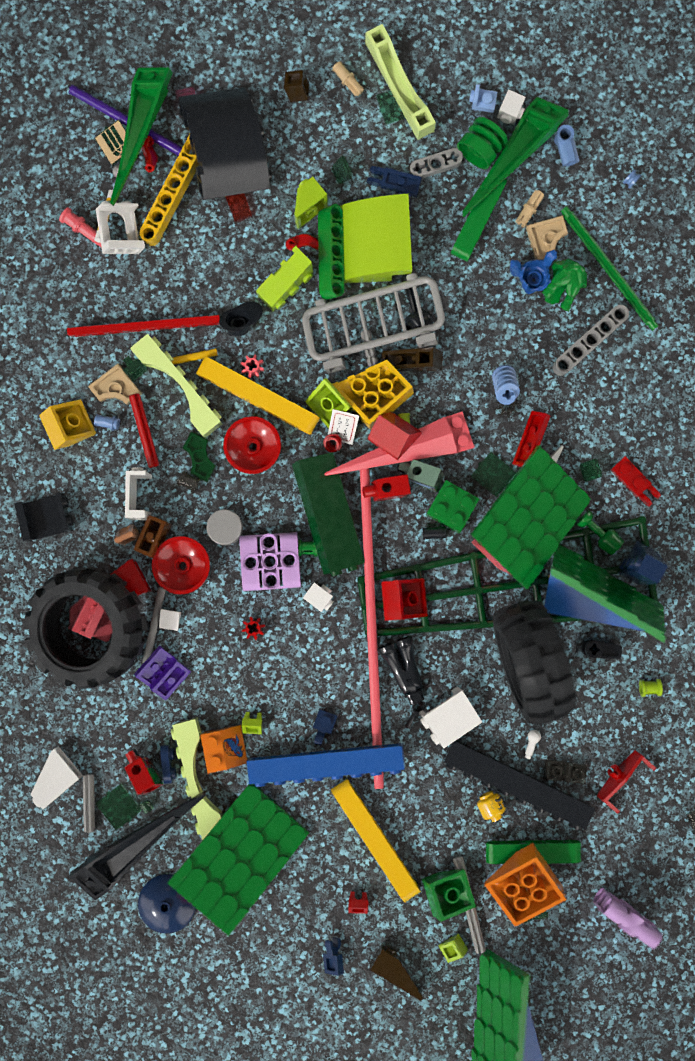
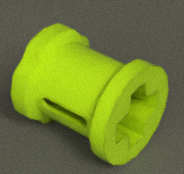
M641 679L639 681L641 697L653 694L662 696L663 687L661 679H656V681H644Z

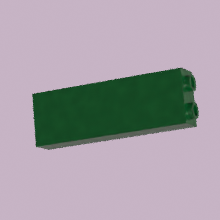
M333 452L296 461L292 464L323 574L330 573L332 577L343 574L342 570L348 569V572L359 569V565L364 564L365 561L340 475H324L326 472L337 467Z

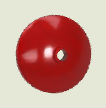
M250 416L237 420L229 427L224 437L223 449L228 462L235 469L246 474H258L268 470L275 464L281 452V440L278 431L269 421L260 417ZM256 444L257 448L255 450H251L250 445Z
M178 536L164 541L157 548L152 559V572L155 580L163 589L174 594H188L197 590L204 584L210 571V559L207 551L198 541L189 537ZM185 562L186 568L181 569L180 563Z

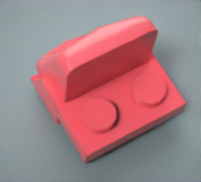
M83 596L70 607V625L68 629L90 639L93 636L104 642L110 640L112 636L111 622L106 611L99 603Z

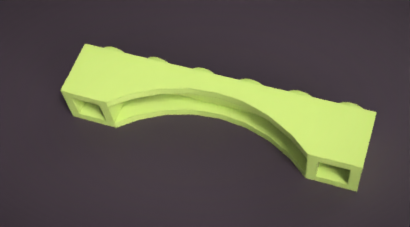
M383 24L367 31L365 43L417 140L431 134L435 130L436 122L428 107L419 98L410 84Z
M148 334L145 335L130 349L145 367L165 372L180 384L189 402L190 421L201 435L206 438L222 425L220 421L221 415L216 409L211 410L207 406L210 402L203 394L201 396L197 394L195 390L198 388L192 380L187 382L183 377L186 373L179 365L175 367L171 361L174 360L167 351L162 352L159 348L162 344L155 336L151 338Z
M198 717L172 725L173 729H171L172 738L177 741L178 745L176 748L177 757L182 760L183 764L181 766V773L188 783L186 785V792L188 797L191 796V798L204 792L196 772V753L201 740L200 735L202 734ZM207 796L191 809L192 815H196L198 822L195 824L197 834H201L202 839L205 838L223 816L222 810L216 807Z

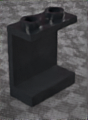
M58 492L55 493V496L27 503H14L23 541L29 542L72 531L71 526L74 525L71 514H68L67 507H69V501L67 496Z

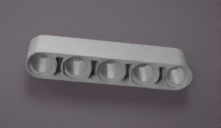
M617 305L554 362L552 367L554 373L558 376H564L627 320L629 317L628 308L624 305ZM615 312H620L623 318H616ZM601 324L607 325L609 331L604 332L601 329ZM592 337L595 344H589L586 338ZM573 349L579 350L581 356L575 357L572 352ZM564 362L567 365V369H560L558 363Z

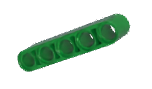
M508 179L503 180L471 210L451 250V255L468 262Z
M337 204L325 207L318 212L319 292L321 297L326 300L339 297L344 293L343 211Z
M581 841L486 842V863L504 864L517 851L532 843L547 864L581 862Z

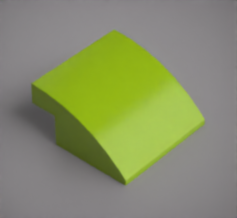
M408 194L379 196L340 205L343 211L344 283L392 281V275L412 274Z

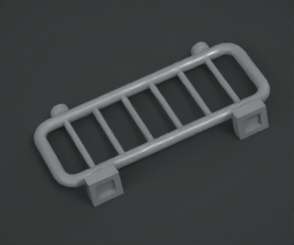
M416 273L407 275V281L328 303H326V299L315 301V306L307 309L302 317L310 356L316 361H326L323 362L324 370L330 374L346 369L345 361L339 358L341 356L411 337L416 338L419 348L438 345L435 333L431 332L443 326L445 314L436 281L431 277H418ZM422 284L430 286L437 314V321L426 326L416 286ZM412 287L422 327L407 331L398 291ZM394 292L403 332L388 336L379 296ZM376 297L385 337L370 341L361 301ZM357 303L366 342L351 346L343 306ZM339 308L348 347L333 351L325 311ZM318 313L322 315L330 351L319 354L316 351L310 326V317Z

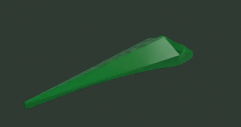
M138 68L133 78L124 145L110 200L113 206L122 191L168 93L167 86L173 74L170 68Z
M539 97L534 99L524 111L490 172L462 211L463 217L557 132L559 125L568 117V109Z

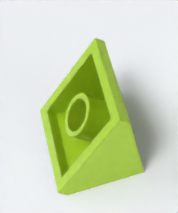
M327 378L305 400L307 405L320 417L328 428L333 409L347 413L352 411V406Z

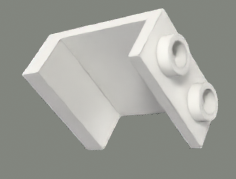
M132 468V471H126L125 518L130 520H147L151 512L136 510L137 479H152V475L147 470H143V468Z
M459 687L451 690L453 696L428 713H425L423 710L419 712L422 716V719H420L425 729L429 728L433 733L430 737L436 745L440 744L443 748L482 723L468 698Z

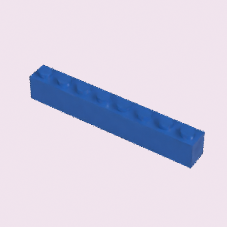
M403 743L253 757L247 760L249 784H255V787L266 786L270 782H274V785H282L286 781L293 780V783L305 782V779L322 781L324 777H331L333 780L342 779L344 775H351V778L362 777V774L370 773V776H378L386 771H389L390 774L401 773V770L405 769Z

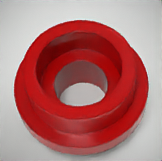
M328 434L323 441L324 448L329 452H337L342 447V439L337 434ZM330 440H335L336 445H332Z

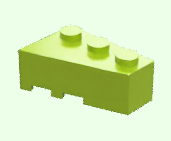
M296 246L292 249L294 254L287 261L283 260L280 263L281 267L274 274L271 273L256 290L257 296L272 311L276 308L278 310L282 308L286 303L285 300L289 296H294L299 291V286L303 282L307 283L313 277L312 261Z

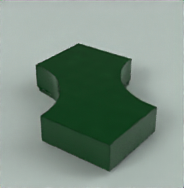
M191 431L183 446V449L189 453L192 459L190 474L208 483L217 467L209 460L207 455L209 440Z

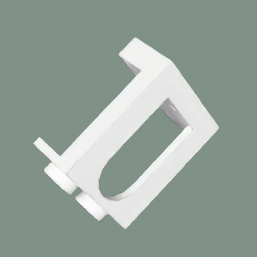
M110 200L103 201L97 207L96 215L103 254H139L145 248L144 240H139L134 211L138 204L123 201L115 203L113 206ZM118 213L123 217L127 240L110 239L108 227L109 214Z

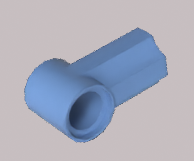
M562 125L554 136V142L558 146L562 166L567 167L578 163L579 157L574 141V129L570 125ZM560 133L566 134L568 139H563Z

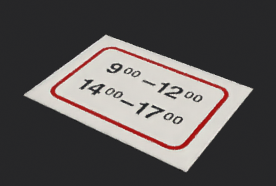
M333 409L328 434H337L343 443L353 445L359 415Z

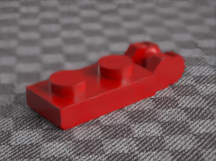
M626 456L610 469L634 496L638 497L648 507L653 503L643 494L646 489L657 499L661 496L659 491L651 485L652 483Z

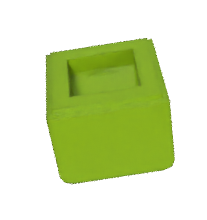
M459 934L438 945L448 963L463 958L468 952V948Z

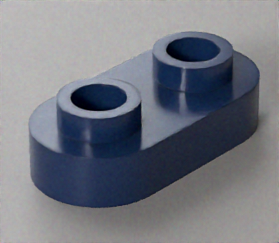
M170 744L161 745L160 755L164 784H170L177 778L176 767H173L172 759H175L174 748L170 747Z

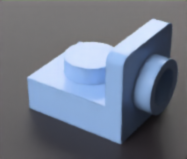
M476 84L475 90H471L469 102H473L472 110L494 113L497 91L479 89L480 84Z

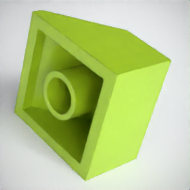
M313 176L310 179H304L297 189L294 216L298 230L317 216L321 209L328 207L327 193Z

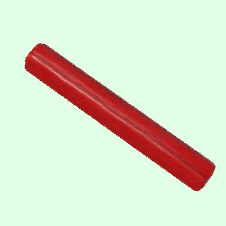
M139 393L129 396L148 467L159 466V461L141 396Z

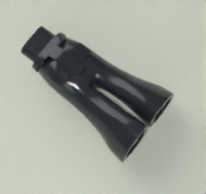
M406 636L395 640L404 662L405 670L401 666L393 642L387 643L377 650L391 669L404 697L408 698L410 705H413L425 699L422 694L424 690L414 657L412 636Z

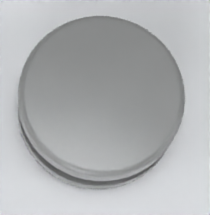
M222 509L214 512L209 517L206 529L209 537L215 543L231 545L237 542L242 535L243 523L236 513L231 510Z

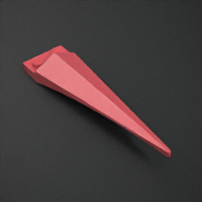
M459 412L419 428L418 430L422 434L398 460L382 449L377 448L326 472L324 475L329 476L409 462L413 459L421 460L454 455L473 449L474 444L464 414Z

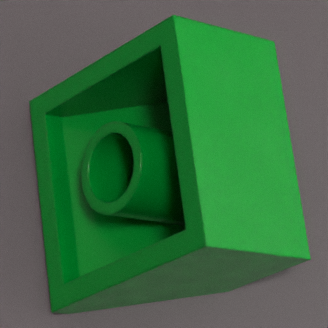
M465 869L442 871L422 879L432 915L442 922L476 907Z

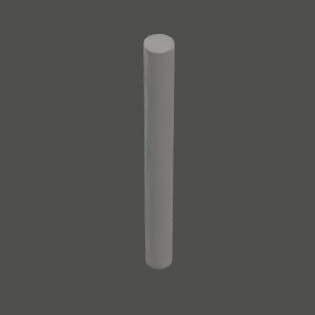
M158 588L142 663L150 657L153 651L160 619V610L162 609L166 591L163 588Z

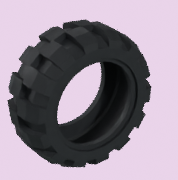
M78 567L54 575L44 582L42 588L36 589L29 601V606L32 607L31 611L25 612L24 629H29V637L25 639L28 652L34 651L38 658L35 664L43 673L52 672L55 674L53 680L67 687L75 684V687L79 689H89L101 684L106 685L125 674L134 665L135 658L141 655L145 644V638L142 637V633L147 630L146 615H140L138 605L142 604L135 591L129 592L126 589L127 582L115 573L112 575L106 574L107 572L101 568L87 567L80 569ZM72 595H83L95 600L104 608L110 619L112 640L107 653L101 659H90L77 654L67 645L62 636L60 615L63 606Z
M525 600L502 607L493 615L494 634L510 689L522 716L528 724L544 725L566 718L576 709L575 686L562 641L548 610L541 601Z

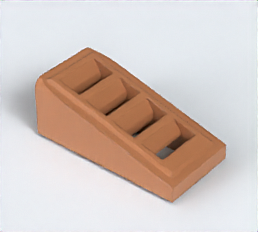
M132 524L120 529L115 535V543L125 545L138 539L140 535L136 525Z

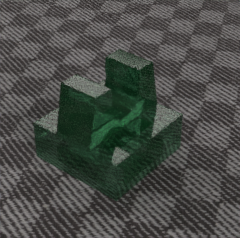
M127 356L123 360L127 365L123 371L132 381H135L148 371L139 359L133 361L130 356Z

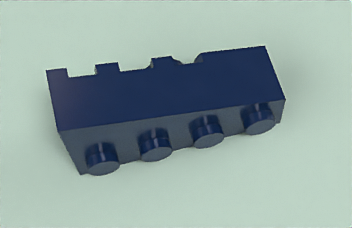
M637 540L627 559L624 558L621 561L618 574L638 585L658 584L668 565L657 551Z

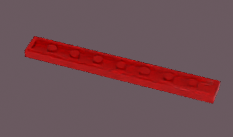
M220 315L67 328V335L82 337L220 325Z

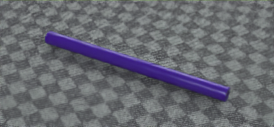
M75 85L70 86L69 94L127 126V115ZM151 129L147 135L151 136L158 145L179 156L183 147Z

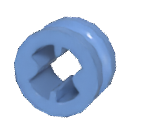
M634 169L623 183L628 184L630 189L642 175H637Z

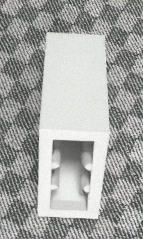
M60 747L51 751L30 794L33 797L34 804L42 809L49 806L83 777Z

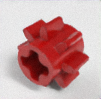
M251 616L249 623L243 621L246 629L241 631L248 633L247 639L250 636H254V639L257 640V634L264 635L261 629L266 625L259 623L261 618L254 621ZM256 623V628L258 629V632L255 631L251 633V628L249 627V625H254Z

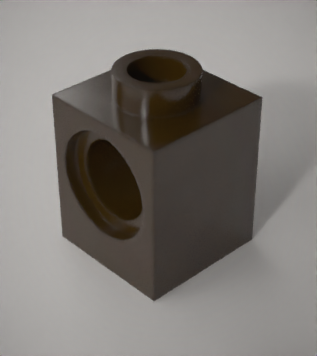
M304 70L285 72L283 88L289 101H308L310 84Z

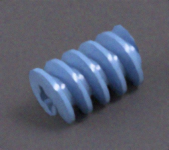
M502 365L497 367L491 376L497 401L504 405H510L520 394L515 369L509 365Z

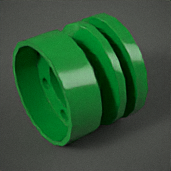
M479 116L474 120L473 125L469 127V133H465L459 140L457 148L468 162L480 169L486 170L496 159V154H499L502 148L506 146L508 138L497 124L485 117Z

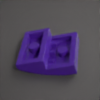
M159 645L134 675L149 686L151 691L166 701L191 671Z

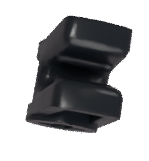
M587 640L581 647L583 654L592 658L620 659L622 655V646L595 640ZM593 646L596 649L595 651H589V647Z

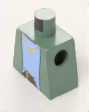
M414 459L411 464L407 462L400 463L398 472L408 474L410 482L434 492H438L444 477L440 468ZM422 471L420 475H416V473Z

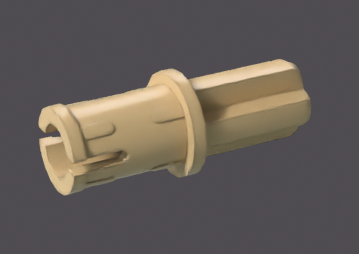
M341 61L333 66L332 71L342 80V84L346 85L355 96L361 95L364 89L354 78V74L350 73Z
M535 190L527 204L523 205V210L515 220L518 225L522 224L521 227H526L532 215L536 214V209L544 198V194L541 191Z

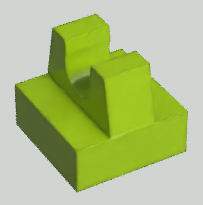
M246 712L242 719V732L262 735L261 713H257L256 719H251L250 712Z

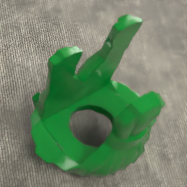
M565 259L553 262V279L542 293L544 294V301L553 305L559 303L561 294L566 289L567 295L560 307L569 312L571 304L580 288L587 287V272L578 262Z

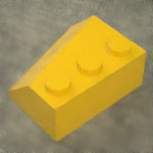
M388 360L371 366L357 375L353 374L347 377L348 379L339 383L335 382L332 384L352 406V411L359 415V418L370 430H372L379 414L394 412L414 394L413 386Z

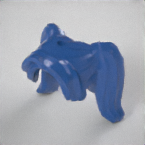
M557 251L546 252L544 260L535 259L527 261L522 265L518 260H511L510 272L514 277H519L525 293L532 294L535 291H543L551 282L549 267L557 259Z

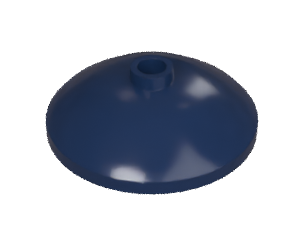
M161 874L150 879L142 888L138 898L140 917L150 929L159 933L169 934L180 931L189 924L195 914L196 908L168 884V881L174 874ZM166 904L168 906V910H164L162 908V905Z

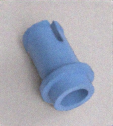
M96 414L94 425L110 428L111 431L119 429L120 419L117 416L108 417Z

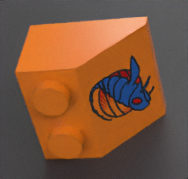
M241 725L206 731L200 735L207 773L228 770L247 763L248 759Z

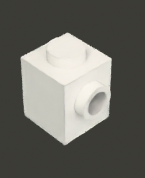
M508 90L497 118L503 123L514 125L516 120L521 119L525 108L522 106L526 97Z
M313 583L303 599L321 612L323 609L327 611L333 604L331 600L333 596L330 594L332 590L324 584L320 587Z

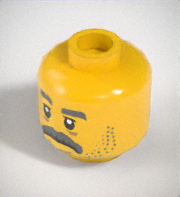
M493 791L479 796L480 800L477 802V806L482 817L485 820L491 819L492 822L500 820L506 810L501 796L498 793H493Z

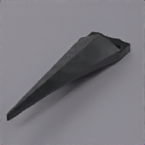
M206 791L86 858L84 863L70 872L69 878L94 900H97L109 892L159 838L206 796Z

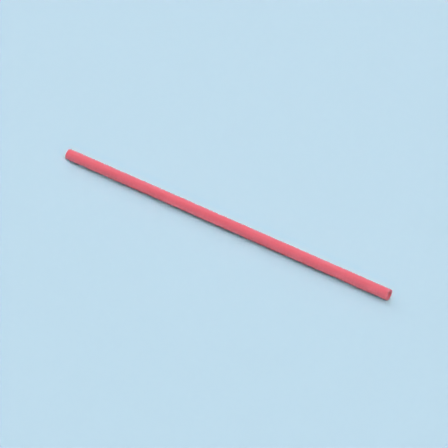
M368 468L360 470L365 561L372 746L382 745L371 497L364 498L362 493L363 486H370ZM383 772L381 775L374 776L375 789L384 788Z

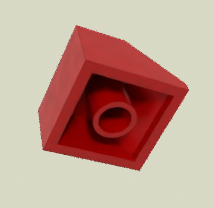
M424 578L381 582L385 620L428 617Z

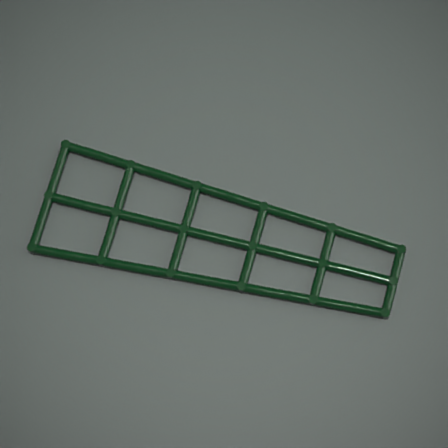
M644 516L598 525L605 532L609 529L616 530L638 525L641 543L650 547L646 518ZM590 528L568 532L562 541L582 537L586 561L594 564L590 535L595 533ZM481 551L374 573V581L414 573L415 579L422 578V571L470 561L474 587L426 594V601L475 595L479 621L429 625L428 617H421L422 625L377 629V636L492 628L493 620H487L483 593L523 588V586L518 581L482 586L478 559L485 558L486 556ZM619 566L603 568L610 575L618 574L620 571ZM364 575L358 577L357 582L364 631L367 636ZM537 576L530 585L533 589L534 601L542 602L540 585L548 584V576L539 578ZM648 584L650 598L658 601L656 584ZM383 600L375 601L376 609L383 608ZM550 615L554 623L583 621V619L562 615Z

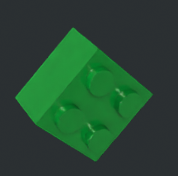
M445 480L426 516L459 534L473 512L479 498Z

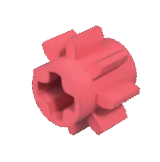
M256 355L253 358L246 356V362H241V365L245 367L242 373H248L249 379L255 375L259 378L258 373L264 371V368L260 367L264 363L263 360L257 361ZM253 363H255L257 368H253L252 371H250L249 366H252Z

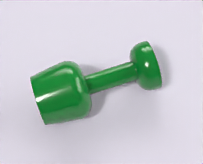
M590 510L587 511L577 522V525L579 527L588 526L600 537L598 540L599 548L613 555L623 545L624 540L614 529H609L606 532L592 520L593 513Z

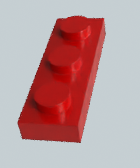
M531 411L512 462L513 465L522 467L536 446H540L550 415Z

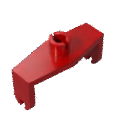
M636 750L619 766L616 764L612 765L611 768L614 771L608 769L607 773L610 777L596 795L617 814L620 811L608 800L628 781L640 762L642 761L653 771L657 769Z

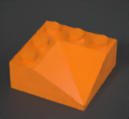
M533 843L517 851L484 882L488 891L515 927L566 900L563 885Z

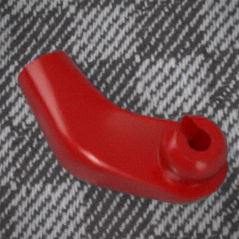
M147 136L141 148L147 172H153L158 161V156L152 146L154 139L151 136Z
M306 233L289 238L285 246L289 251H292L295 246L298 248L306 246L318 250V239Z

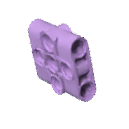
M297 532L240 536L243 591L301 587ZM278 536H280L281 552H279ZM258 537H260V553L258 546ZM268 537L274 539V545L271 548H267L264 545V541ZM287 555H292L295 558V562L291 566H287L284 562ZM269 556H273L276 561L272 567H268L265 563L266 558ZM255 558L256 565L254 568L247 567V559ZM280 570H282L283 586H281ZM260 571H262V584H263V587H262V588H261ZM270 575L275 576L277 579V583L274 586H269L266 582Z
M601 888L596 893L593 903L602 914L614 921L627 934L638 938L650 948L654 949L659 945L662 933L657 929L656 925L638 913L627 902L618 899L606 889Z

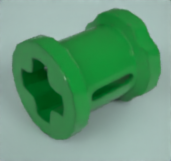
M298 540L299 557L302 555L318 557L314 541Z

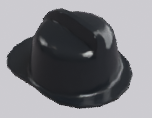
M254 301L242 303L224 312L219 318V324L228 331L230 336H243L250 331L251 325L262 317L263 308Z

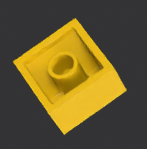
M81 399L49 406L39 415L54 450L74 445L96 434Z

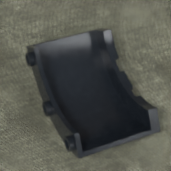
M237 88L178 97L180 117L186 130H190L189 141L192 153L196 155L197 162L199 163V166L195 168L199 193L203 200L270 189L269 182L272 181V174L267 166L263 143L264 129L263 126H259L251 94H248L245 88Z

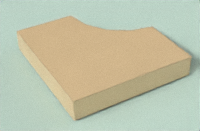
M563 215L526 226L534 257L539 260H544L546 252L555 250L557 242L568 235Z
M116 364L88 386L100 402L115 398L129 405L130 395L136 393L142 395L141 391L119 364Z

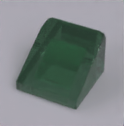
M341 156L332 166V171L339 184L352 178V171L345 157Z
M597 459L580 464L585 482L602 477Z

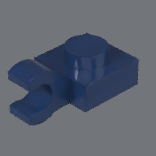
M319 709L313 728L318 729L314 740L315 744H322L325 732L332 733L337 715Z
M333 937V941L325 940L327 952L323 953L324 971L326 974L340 976L344 974L342 954L338 953L341 940L340 938Z

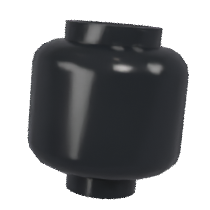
M418 309L406 317L405 325L407 331L422 327ZM422 309L425 326L433 324L432 314Z

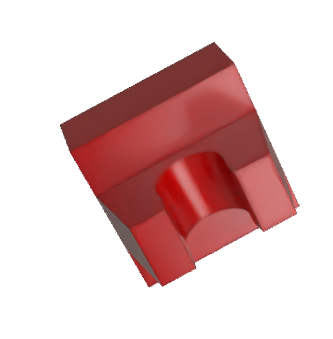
M355 892L350 893L348 913L368 914L366 892H362L360 900L355 898Z

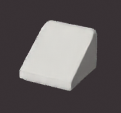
M161 609L159 628L178 631L181 612Z

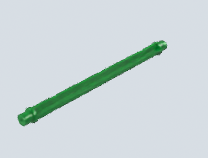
M568 206L563 208L561 213L564 215V219L576 232L644 321L645 325H648L652 331L656 329L659 325L655 321V317L648 311L574 212Z

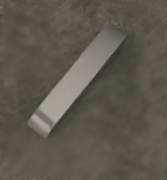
M452 148L415 160L410 165V174L420 176L423 179L457 168L462 162V152L457 148ZM454 154V157H458L456 162L453 159L449 160L451 155ZM439 160L441 167L433 168L431 161ZM416 166L421 169V173L418 174L417 171H414Z

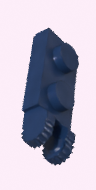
M376 166L370 167L369 171L372 174L383 176V178L380 180L369 177L366 181L369 185L417 197L422 177L386 167L385 169Z

